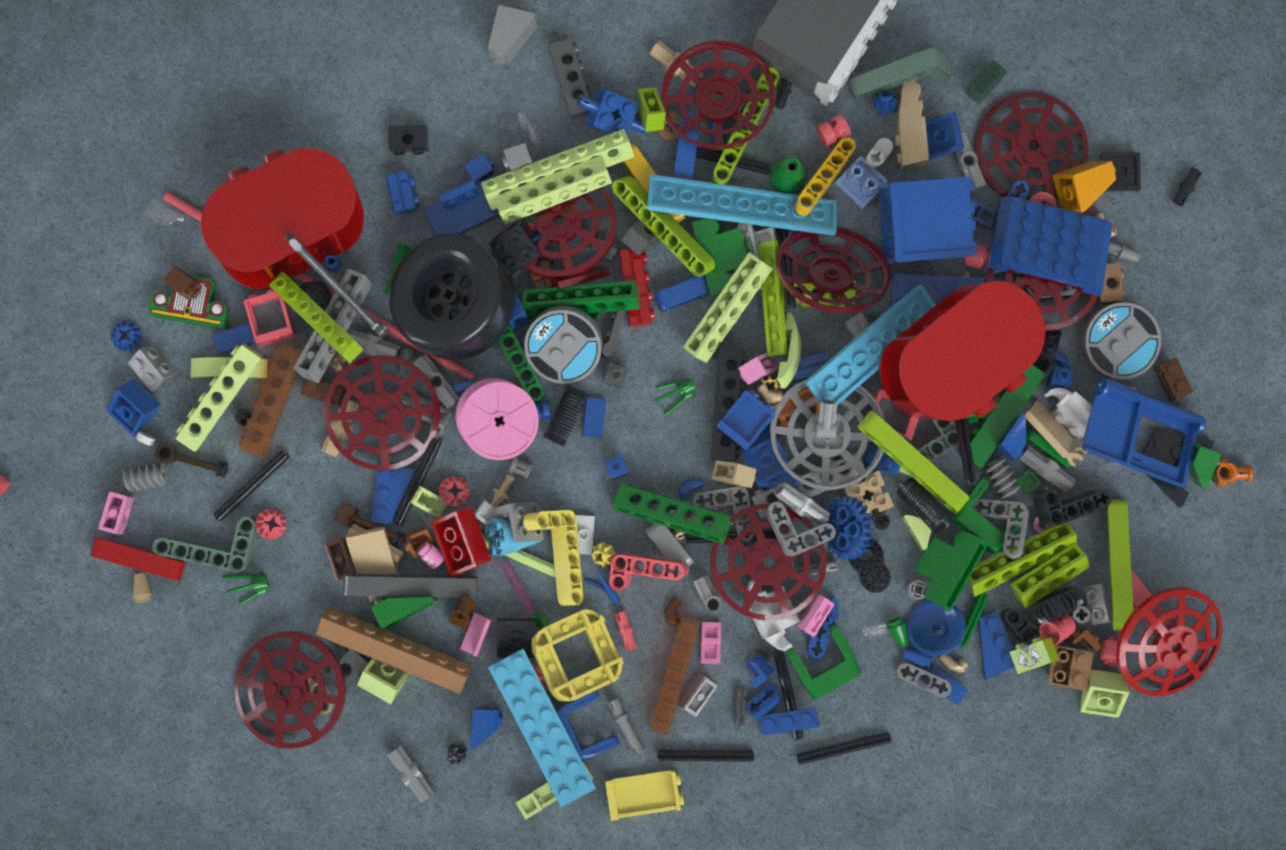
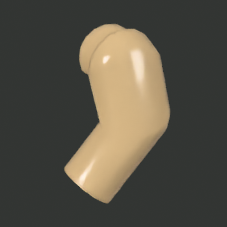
M765 383L757 387L765 402L778 404L784 396V393L781 391L770 392Z

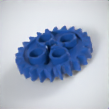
M851 496L838 497V499L832 500L833 504H828L829 510L827 511H829L830 515L826 523L833 525L836 534L832 540L828 541L827 549H832V554H837V558H843V560L857 559V557L862 556V553L867 552L866 547L871 546L868 540L873 539L870 532H873L874 529L870 528V525L874 521H869L871 513H866L868 507H862L863 501H858L857 498H852ZM829 530L822 532L821 534L827 535L828 537V534L830 532Z

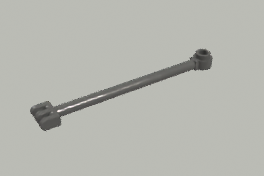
M291 233L284 235L289 245L383 338L389 330L382 321L377 323Z

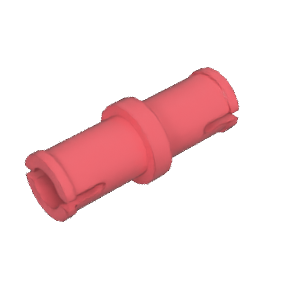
M623 611L614 614L620 630L618 633L622 636L625 651L627 652L638 647L632 633L634 631L633 627H630L627 612Z

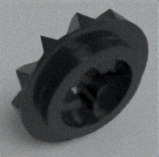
M884 564L882 567H878L880 570L879 578L883 582L875 581L871 585L873 578L868 574L869 572H867V575L862 572L860 573L861 584L867 591L878 593L884 591L889 586L891 580L890 570Z

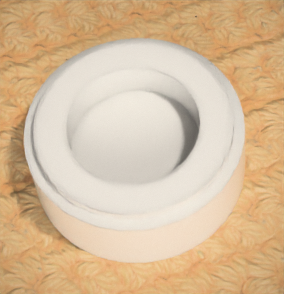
M138 431L136 435L138 441L149 446H154L157 440L155 437L142 431Z

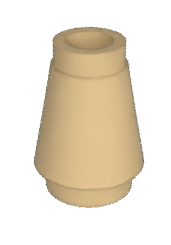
M135 574L132 598L135 599V603L151 601L152 592L146 574Z

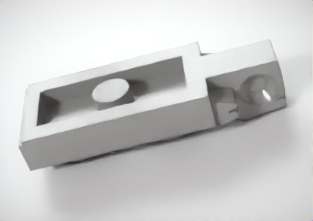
M403 394L400 400L404 408H415L413 398ZM418 396L422 407L433 406V402ZM440 406L439 428L444 429L452 416V411ZM434 414L422 415V420L433 425Z

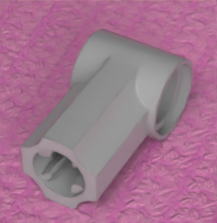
M831 399L820 400L819 417L816 421L815 429L816 438H836L837 401Z
M706 575L694 581L693 583L705 609L713 614L719 612L722 602L709 576ZM709 600H717L719 607L716 610L709 609L707 605Z

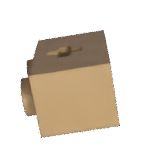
M716 460L711 479L730 485L752 488L756 469L738 463Z

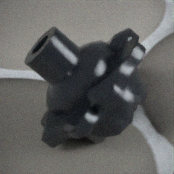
M451 744L448 747L449 756L447 760L450 761V764L462 763L467 756L468 748L464 744L460 746Z

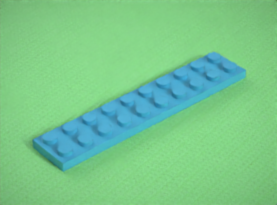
M652 174L649 176L647 210L835 236L837 232V200L821 198L810 214L801 216L795 211L799 195ZM801 202L804 206H809L807 203Z

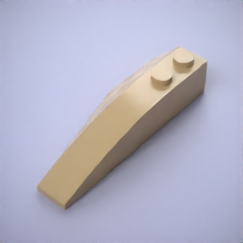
M915 79L903 83L899 95L897 135L894 137L895 146H898L899 153L896 154V163L900 165V170L923 169L929 160L925 117H921L923 102L918 101L921 88L919 82L916 83Z

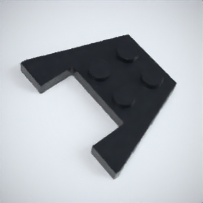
M1154 431L1142 454L1177 467L1184 436ZM1196 438L1195 443L1211 449L1214 441ZM1146 475L1177 507L1182 508L1189 492L1168 482Z

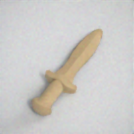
M506 474L505 481L500 489H492L495 491V494L490 504L495 508L505 498L509 499L506 492L510 485L516 481L512 474ZM479 521L480 530H483L487 525Z

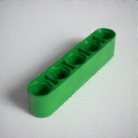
M508 325L498 342L524 391L531 397L530 394L533 389L538 388L541 390L538 398L531 397L533 402H540L545 396L544 389L512 329ZM511 338L514 340L513 346L505 347L504 341ZM516 355L523 357V361L520 364L513 363V358ZM524 372L532 374V378L529 381L522 380Z

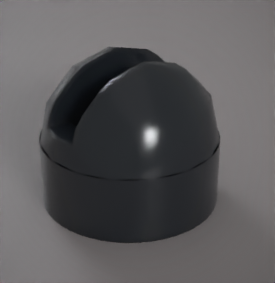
M244 409L236 412L237 414L234 418L238 424L246 426L250 423L252 419L250 412Z
M879 514L875 517L874 525L877 529L885 530L889 527L890 518L886 514ZM886 522V524L878 525L877 523Z

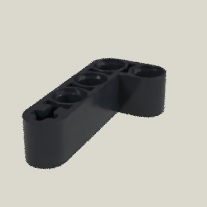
M1038 490L1033 497L1040 523L1048 526L1065 524L1109 506L1111 502V496L1105 490H1090L1064 501L1060 500L1059 494L1055 490Z

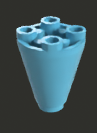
M493 518L490 525H487L485 528V534L489 539V554L496 557L540 542L515 543L509 519Z

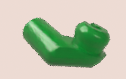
M532 613V616L529 618L536 619V626L541 627V629L550 625L546 616Z

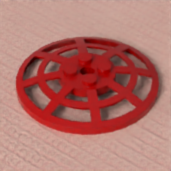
M1174 587L1157 592L1138 605L1124 623L1117 642V666L1124 680L1138 692L1150 696L1170 695L1187 688L1198 680L1213 662L1222 639V619L1215 603L1196 589ZM1185 596L1196 597L1206 602L1208 606L1203 614L1194 609L1186 608ZM1172 597H1177L1178 608L1166 611L1158 617L1150 611L1158 603ZM1212 611H1214L1217 628L1215 638H1211V630L1207 622ZM1185 614L1198 619L1192 628L1185 624ZM1177 615V623L1167 626L1162 624L1166 619ZM1145 616L1151 624L1144 631L1139 644L1128 643L1134 627ZM1203 626L1206 638L1203 641H1198L1196 633ZM1156 628L1158 634L1153 644H1147L1150 635ZM1178 642L1177 646L1174 649H1172V646H1174ZM1213 646L1208 658L1206 659L1204 664L1198 669V666L1204 660L1209 650V647ZM1203 649L1201 656L1194 663L1191 658L1195 651ZM1126 651L1138 652V663L1142 671L1132 677L1127 668ZM1145 652L1152 653L1155 662L1148 667L1145 662ZM1183 665L1187 666L1188 670L1174 677L1176 668ZM1161 666L1168 669L1165 678L1158 677L1153 672ZM1192 673V676L1188 680L1184 681L1178 686L1168 689L1172 682L1182 680L1183 678L1189 676ZM1148 677L1155 682L1163 684L1159 691H1150L1139 686L1137 682Z

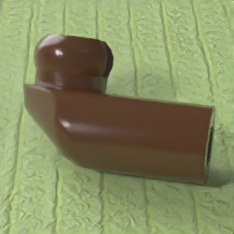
M673 597L664 610L666 622L672 627H676L680 623L676 610L681 601Z

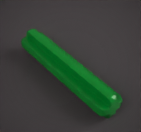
M981 593L976 596L965 621L966 630L959 644L960 646H967L988 600V595Z

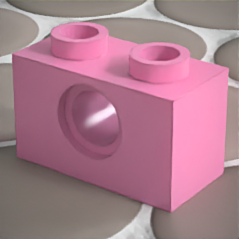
M767 353L755 357L738 369L743 381L749 385L779 369V366L774 357H767Z
M109 492L98 529L124 535L134 497Z

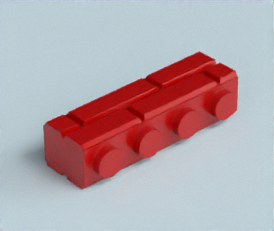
M631 249L619 250L623 282L636 281L640 291V310H627L629 328L652 325L655 314L654 308H650L649 301H652L651 289L647 290L646 282H650L649 272L644 270V264H647L646 252L637 255Z

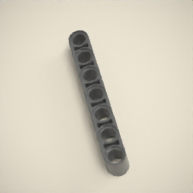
M348 573L343 575V595L447 598L468 596L476 598L478 597L479 577L466 575L451 577L450 575Z

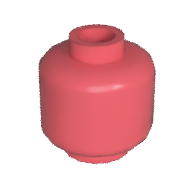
M977 243V252H974V256L961 258L964 259L966 266L982 269L985 265L987 266L990 251H988L986 245Z
M1109 636L1108 639L1101 641L1100 645L1102 648H1100L1099 658L1104 661L1105 665L1117 666L1116 649L1119 637Z

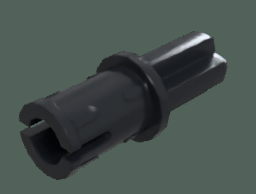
M785 78L782 79L780 86L777 87L778 93L774 107L782 110L785 107L789 93L791 94L792 92L790 90L792 83Z

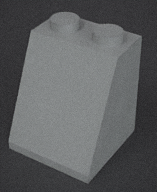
M498 5L488 45L489 55L494 63L504 65V63L512 61L537 29L536 13Z

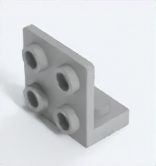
M537 502L509 503L494 508L495 516H503L504 519L510 518L515 543L541 541L544 539L542 530L529 531L523 524L526 514L539 512Z

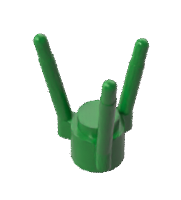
M682 378L678 381L656 386L657 390L672 386L677 387V389L655 398L656 402L676 393H679L680 396L684 395L682 399L664 413V416H667L687 399L693 397L692 393L696 392V389L690 378L686 380Z
M261 572L222 577L223 580L253 579L250 580L251 584L226 591L227 594L249 588L257 591L238 603L239 605L261 594H265L266 590L270 589L266 574L261 575Z

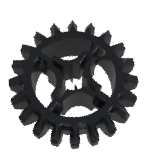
M1070 586L1040 599L1031 605L1030 610L1037 623H1044L1059 618L1080 607L1083 599L1080 591L1075 586Z

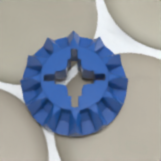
M121 321L111 331V341L116 348L122 351L135 349L142 339L141 329L132 321ZM121 331L126 333L130 331L128 336L130 337L131 341L127 339L122 340L123 335Z

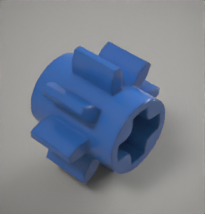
M881 91L878 97L874 98V107H876L880 114H890L894 108H897V99L892 92Z

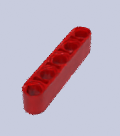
M95 537L89 555L176 581H181L186 564L184 561L160 556L145 550L142 551V549Z

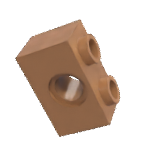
M1120 263L1106 264L1102 294L1096 299V305L1124 301L1126 296L1125 287H1122L1124 270L1121 268ZM1107 280H1111L1113 282V288H1109L1107 286Z

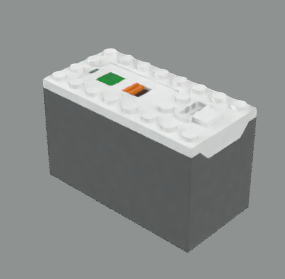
M778 0L755 35L752 50L765 61L768 68H775L780 78L789 80L794 87L827 106L829 102H834L839 94V90L841 87L843 88L849 75L856 68L859 59L868 49V46H866L869 39L873 41L878 33L876 28L879 24H884L888 17L886 15L888 9L893 10L898 0Z

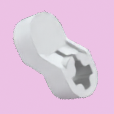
M882 138L875 144L865 158L868 168L877 169L882 165L893 149L891 140Z

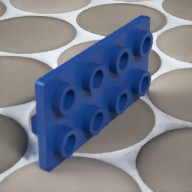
M492 176L476 184L471 180L438 196L439 202L424 209L436 235L460 234L500 214L498 208L491 210L481 182L493 178Z

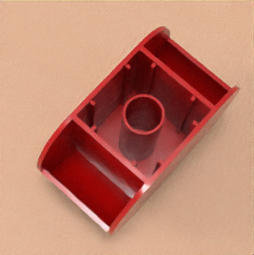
M311 148L296 149L286 154L284 150L273 151L263 158L264 165L251 171L248 167H241L232 171L227 176L229 182L219 186L210 195L202 212V235L211 253L221 262L226 272L235 281L251 289L265 290L271 288L269 284L282 271L292 279L312 269L313 267L289 245L284 238L286 233H291L320 264L326 262L327 256L334 255L336 257L348 251L357 243L364 227L363 206L348 170L331 154Z
M992 281L979 286L968 285L955 289L885 347L880 359L879 373L886 395L899 410L917 418L952 421L966 418L973 413L978 418L986 415L997 405L993 398L1004 388L1008 393L1013 392L1027 381V377L1023 372L1036 362L1044 345L1045 325L1041 311L1035 301L1024 290L1011 283Z

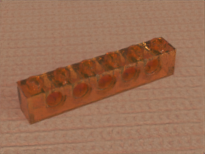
M283 343L276 347L273 355L275 357L274 362L267 369V380L261 385V396L254 403V414L247 421V432L239 442L241 447L239 451L265 460L298 372L293 368L303 350ZM285 360H288V368L282 370L281 363ZM277 378H281L282 385L275 388L274 381ZM270 396H274L275 403L269 406L267 399ZM263 414H267L268 421L262 424L260 418ZM256 432H260L261 439L255 442L253 436Z
M681 616L649 731L666 736L669 734L701 622Z

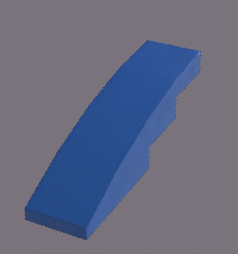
M687 112L691 118L695 117L698 114ZM683 115L680 128L687 123ZM692 128L685 135L698 141L699 131ZM680 136L674 178L692 180L697 146L685 141Z

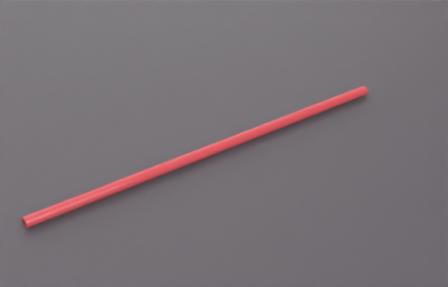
M170 192L164 195L163 200L201 222L202 211ZM305 272L294 277L303 283L318 281ZM328 287L333 297L336 291ZM365 309L377 323L382 321L388 327L387 333L424 355L427 354L431 359L466 380L474 379L476 374L453 360L441 359L423 351L410 343L396 326Z

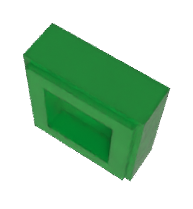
M1028 468L1017 478L1015 483L1020 484L1021 490L1026 495H1029L1042 481Z

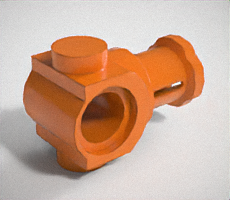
M1221 459L1220 464L1213 473V482H1216V486H1228V483H1234L1236 480L1251 482L1253 478V468L1251 465H1246L1245 467L1236 466L1234 463H1228V459ZM1221 468L1224 470L1223 477L1219 474Z

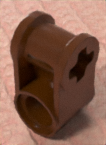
M460 596L457 607L454 608L449 623L467 630L470 625L469 622L474 615L475 601L468 596Z

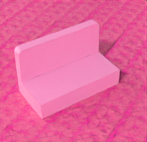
M817 594L798 622L797 627L815 637L835 604L822 595Z
M474 613L460 649L473 654V656H479L492 619Z

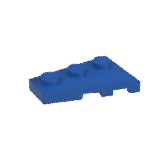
M417 469L377 470L372 523L392 524Z
M996 610L980 617L978 624L982 647L984 679L987 680L1015 667L1009 653L1014 648Z

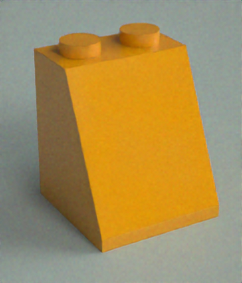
M1090 161L1052 175L1060 208L1073 212L1086 211L1116 180L1115 167L1112 161Z

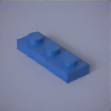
M816 707L765 714L759 718L762 736L820 726Z

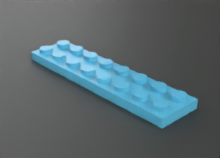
M917 284L804 382L819 403L820 400L824 399L837 401V405L879 369L880 359L885 347L936 305L922 284Z
M524 649L489 666L488 668L560 806L563 807L596 789Z

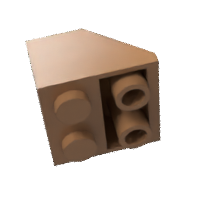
M1055 645L1060 660L1051 663L1047 684L1087 691L1094 652Z

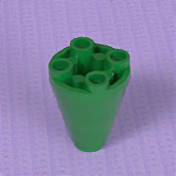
M784 157L777 160L770 171V182L780 193L795 194L805 186L807 181L805 165L794 157Z

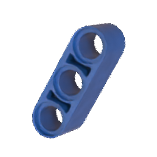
M703 275L655 293L654 297L660 312H665L668 308L670 310L685 304L684 302L689 303L702 298V295L707 296L710 294L706 276Z

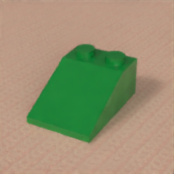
M382 597L374 602L375 605L371 609L380 627L388 629L437 603L438 600L434 597Z

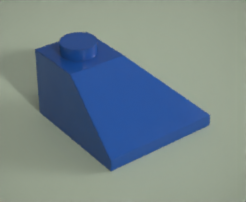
M1023 413L1016 417L995 448V450L1011 461L1020 459L1026 451L1023 449L1026 445V418Z
M476 707L473 709L470 750H474L493 734L499 725H502L503 714L500 713V709Z

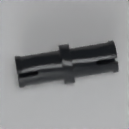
M1196 168L1190 169L1184 182L1180 183V189L1172 202L1181 207L1184 206L1190 193L1194 192L1196 182L1202 175L1200 170Z

